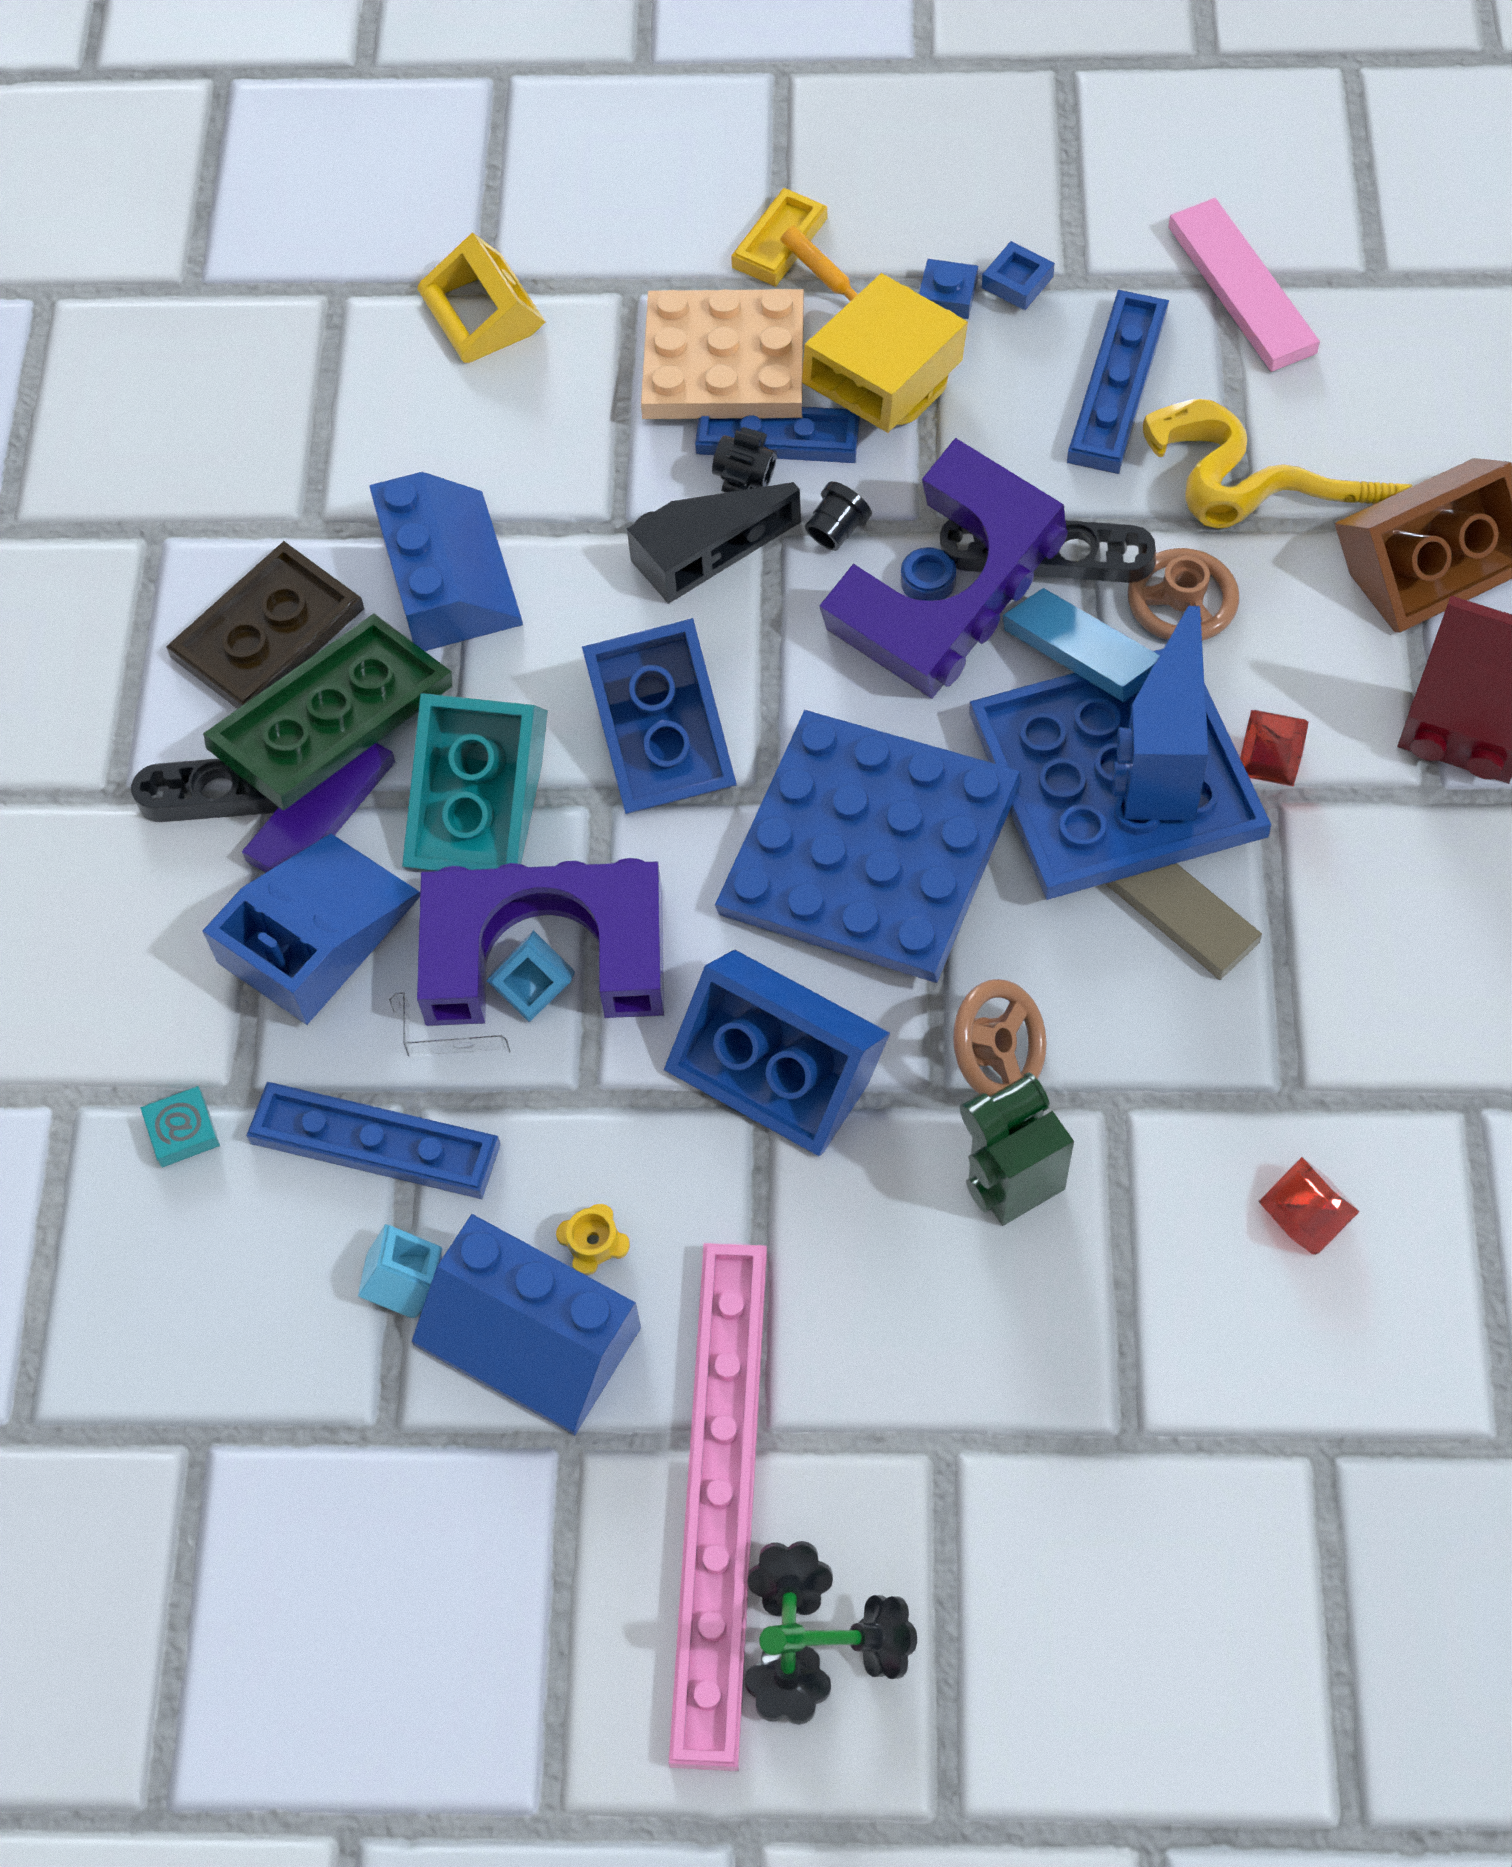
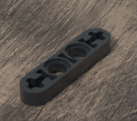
M948 519L940 531L941 550L954 560L956 569L982 572L988 557V550L985 545L973 535L974 542L969 543L968 550H958L957 543L961 542L963 534L972 533ZM1066 520L1068 534L1065 542L1072 539L1084 540L1091 547L1090 553L1084 559L1070 561L1066 560L1058 552L1051 559L1045 557L1033 573L1034 576L1123 583L1139 582L1147 578L1154 570L1156 564L1155 540L1150 532L1143 527L1135 525ZM1100 542L1107 543L1106 562H1099L1101 559ZM1127 546H1137L1139 554L1136 555L1134 562H1124L1123 554L1126 553Z

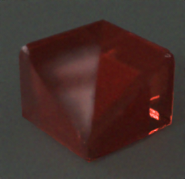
M1251 710L1240 754V759L1249 778L1294 787L1303 755L1309 721Z
M1303 1157L1258 1201L1292 1240L1314 1255L1320 1253L1360 1212L1324 1173Z

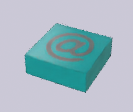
M199 1086L140 1107L157 1161L162 1168L220 1146L204 1095Z

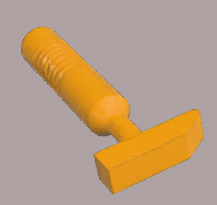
M796 226L789 227L783 233L780 241L835 294L844 295L849 301L858 295L851 288L849 278Z

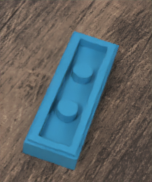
M1042 588L1003 614L1004 630L1123 702L1140 691L1160 656L1045 588Z

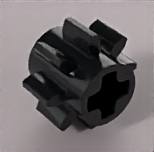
M742 427L741 431L735 432L734 438L724 435L720 439L713 458L712 474L720 476L724 480L722 492L727 493L769 485L776 465L777 452L764 446L767 434Z

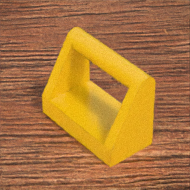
M473 232L424 277L417 286L418 292L457 354L465 363L473 362L528 338L546 323L502 254ZM479 279L498 309L470 335L446 298L445 293Z

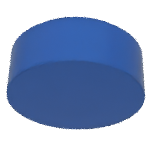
M925 547L914 550L905 557L901 565V587L909 598L935 601L946 599L953 592L956 584V565L954 560L944 553L943 550Z

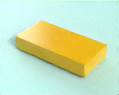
M783 187L731 255L732 268L776 287L798 258L780 241L781 236L789 227L794 225L811 241L828 219L827 206Z

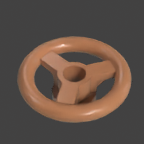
M1174 548L1156 553V564L1152 573L1139 582L1129 583L1128 602L1134 617L1140 625L1150 633L1165 640L1170 639L1177 625L1161 620L1153 614L1147 605H1170L1173 609L1184 612L1188 606H1200L1203 641L1216 636L1231 623L1239 606V589L1231 571L1217 558L1195 549ZM1166 567L1163 582L1154 586H1146L1147 581L1154 573ZM1210 575L1218 582L1223 595L1221 607L1214 617L1203 605Z
M988 980L974 987L966 995L958 1009L953 1030L954 1052L963 1077L978 1094L986 1093L990 1096L1022 1078L1028 1072L1032 1073L1037 1079L1039 1078L1046 1057V1031L1043 1018L1036 1003L1023 988L1007 980ZM992 998H1003L1010 1001L1005 1012L998 1018H975L981 1006ZM1024 1021L1028 1034V1053L1025 1065L1020 1072L1014 1052L1017 1046L1016 1033ZM991 1066L1001 1076L1003 1084L990 1080L980 1067Z

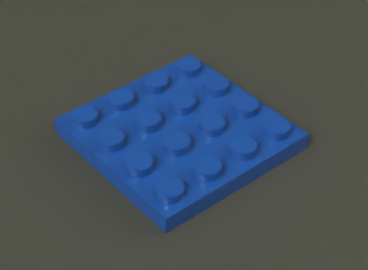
M1163 649L1155 650L1153 652L1160 655ZM1071 673L970 701L969 715L988 761L1020 771L1021 785L1009 812L1046 900L1269 837L1271 822L1206 685L1205 701L1209 755L1196 820L1124 819L1123 797L1113 796L1112 772L1113 762L1117 761L1118 728H1129L1132 703L1139 691L1123 702L1078 674Z
M804 709L715 903L717 912L720 916L937 983L1021 785L1020 771Z

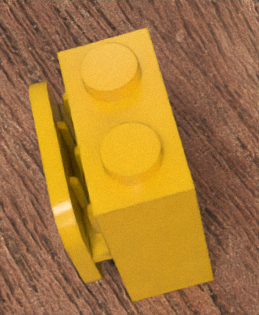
M880 273L805 343L802 383L889 433L896 425L908 424L917 419L945 391L948 374L963 360L968 321L914 292L909 287Z

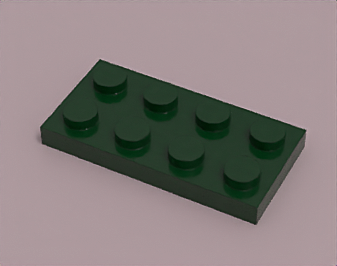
M373 613L204 732L205 747L284 811L419 712L421 693L442 695L453 687L452 671Z

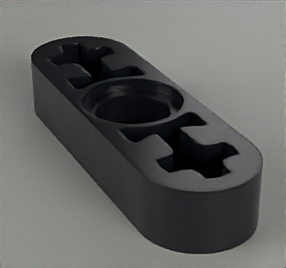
M220 759L152 764L140 770L131 784L132 796L141 814L154 822L274 813L279 808L249 783H247L249 793L246 794L242 781L243 778ZM226 778L232 781L230 791L220 798L211 799L202 795L204 786L213 779ZM186 783H188L192 795L190 799H186L184 796L185 793H188L185 786ZM168 786L169 790L163 792L162 799H152L151 796L157 795L158 787Z

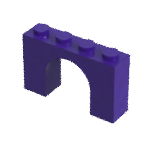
M957 438L950 443L922 478L927 506L975 535L988 550V557L979 577L967 589L955 596L942 600L923 601L902 595L853 563L819 605L826 630L931 699L934 698L943 685L949 687L958 679L966 664L965 657L977 642L983 644L993 635L1000 621V613L1011 600L1018 601L1024 596L1033 581L1035 569L1045 557L1051 559L1059 552L1068 534L1063 503Z
M625 858L609 864H585L580 861H564L556 866L527 867L522 864L509 863L501 865L496 869L469 870L461 866H448L439 871L421 872L417 1001L425 1025L485 1024L486 968L492 947L498 938L513 925L528 918L544 915L561 916L576 921L587 928L599 943V992L604 1018L664 1016L662 885L658 861L645 862L637 858Z

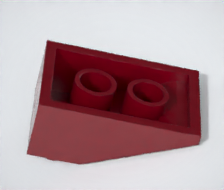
M1452 595L1450 596L1398 742V748L1410 751L1424 760H1438L1468 770L1473 775L1482 779H1496L1508 784L1510 783L1512 778V614Z

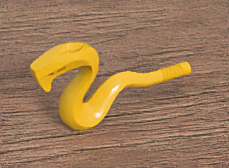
M1194 399L1151 412L1145 416L1143 421L1144 437L1158 457H1163L1167 445L1175 442L1208 441L1221 445L1196 464L1187 478L1185 499L1189 511L1205 526L1213 528H1228L1242 522L1269 496L1282 490L1298 491L1328 501L1376 504L1413 487L1412 484H1387L1384 482L1380 484V482L1331 479L1299 466L1285 464L1268 466L1250 475L1236 486L1226 487L1221 485L1222 479L1243 458L1247 447L1246 430L1231 411L1212 400Z

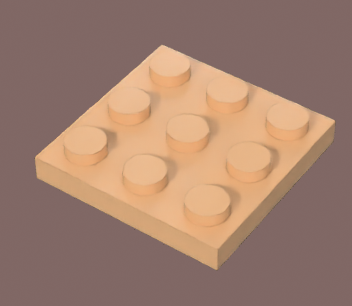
M804 289L648 291L641 394L642 419H699L701 416H709V419L744 418L749 415H754L758 418H802Z

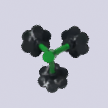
M797 1541L789 1547L778 1542L764 1546L759 1554V1564L751 1568L748 1573L747 1583L752 1593L762 1597L763 1608L766 1612L774 1616H782V1625L769 1626L761 1632L759 1637V1644L763 1650L761 1663L750 1667L745 1676L747 1691L756 1697V1711L758 1715L769 1722L779 1721L785 1717L793 1724H805L814 1717L816 1704L822 1703L829 1697L831 1679L820 1669L818 1653L808 1646L850 1645L854 1651L863 1652L864 1667L870 1676H886L889 1679L902 1678L908 1669V1656L915 1651L917 1646V1631L913 1624L908 1621L909 1609L905 1600L900 1596L886 1598L883 1595H873L865 1603L864 1618L859 1623L853 1624L850 1630H805L802 1625L796 1623V1614L809 1615L819 1609L821 1594L828 1591L832 1586V1570L826 1563L818 1561V1551L809 1542Z

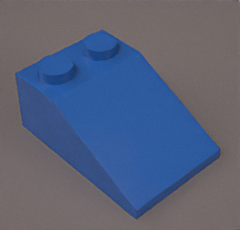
M1200 606L1187 607L1132 703L1129 728H1118L1117 761L1113 762L1112 792L1113 796L1123 797L1124 819L1196 820L1209 755Z
M693 618L582 646L625 814L737 786Z

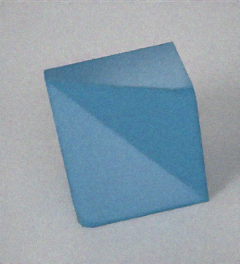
M533 930L496 966L486 981L530 1022L571 982L575 971Z

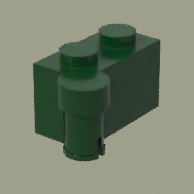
M1030 1072L990 1096L986 1093H981L959 1107L962 1120L972 1136L971 1154L968 1156L970 1167L969 1178L966 1180L967 1188L977 1206L983 1212L992 1210L1002 1226L1064 1191L1071 1162L1074 1140L1053 1111L1043 1116L1044 1111L1049 1109L1050 1102L1043 1086Z

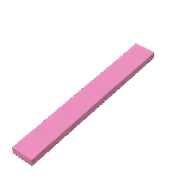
M704 1243L669 1751L670 1768L739 1771L749 1593L747 1581L751 1556L767 1267V1246L712 1243Z

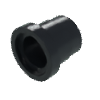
M830 481L821 491L822 500L805 524V530L823 547L837 551L857 526H864L872 516V510L867 502L855 491L841 483Z

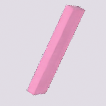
M1216 198L1170 215L1168 228L1271 372L1317 354L1320 344L1319 339Z

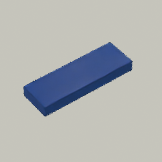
M802 407V418H758L757 416L749 415L744 418L709 419V416H701L698 419L696 454L714 455L718 443L724 435L734 438L736 431H741L742 427H746L767 434L764 446L776 451L777 459L856 463L860 417L847 409Z

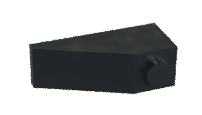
M794 482L671 501L655 512L650 511L643 514L633 525L627 528L631 562L669 604L801 523L800 489Z

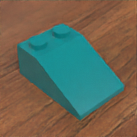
M420 694L402 867L439 871L448 866H461L474 870L496 869L504 864L522 863L542 768L548 710L531 704Z

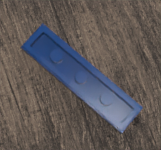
M1123 290L1117 291L1068 449L1067 463L1115 474L1120 473L1167 315L1169 300Z
M268 1081L246 1135L252 1145L478 1199H483L501 1145L497 1135Z

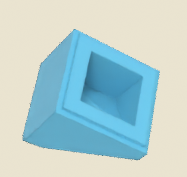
M385 1224L367 1252L358 1297L407 1317H417L423 1309L434 1273L440 1262L442 1247Z

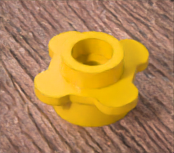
M595 1204L590 1208L583 1209L574 1214L570 1220L561 1222L556 1231L559 1244L567 1246L573 1256V1269L586 1276L594 1274L597 1271L598 1265L611 1258L621 1259L625 1257L630 1248L629 1238L626 1234L618 1232L613 1220V1211L609 1206ZM590 1235H597L599 1237L598 1242L595 1244H589L587 1239Z

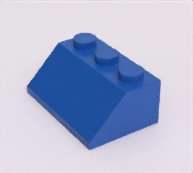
M423 471L369 485L414 644L422 650L428 651L523 625L482 491Z
M734 949L704 966L664 1070L817 1156H821L868 1086L890 1032Z
M471 1214L437 1265L412 1338V1344L575 1436L639 1333L641 1324L636 1302Z

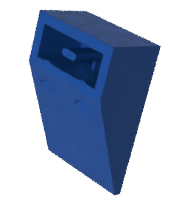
M330 833L243 886L202 932L220 966L308 1025L420 898V891Z

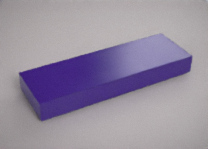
M375 743L283 811L281 808H278L243 849L242 853L246 862L266 873L330 833L336 835L395 763L393 752Z

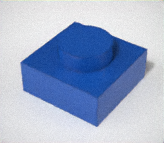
M1010 241L982 274L981 288L1026 310L1053 278L1055 263Z
M927 258L919 294L939 306L952 311L957 316L969 319L978 281V266Z

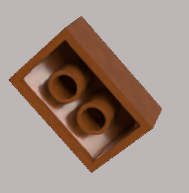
M1472 458L1334 523L1349 574L1394 632L1401 633L1444 612L1451 595L1469 600L1512 579L1511 462Z

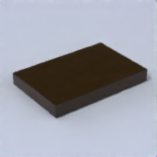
M283 541L169 643L166 648L170 658L238 709L314 656L365 608L359 595Z

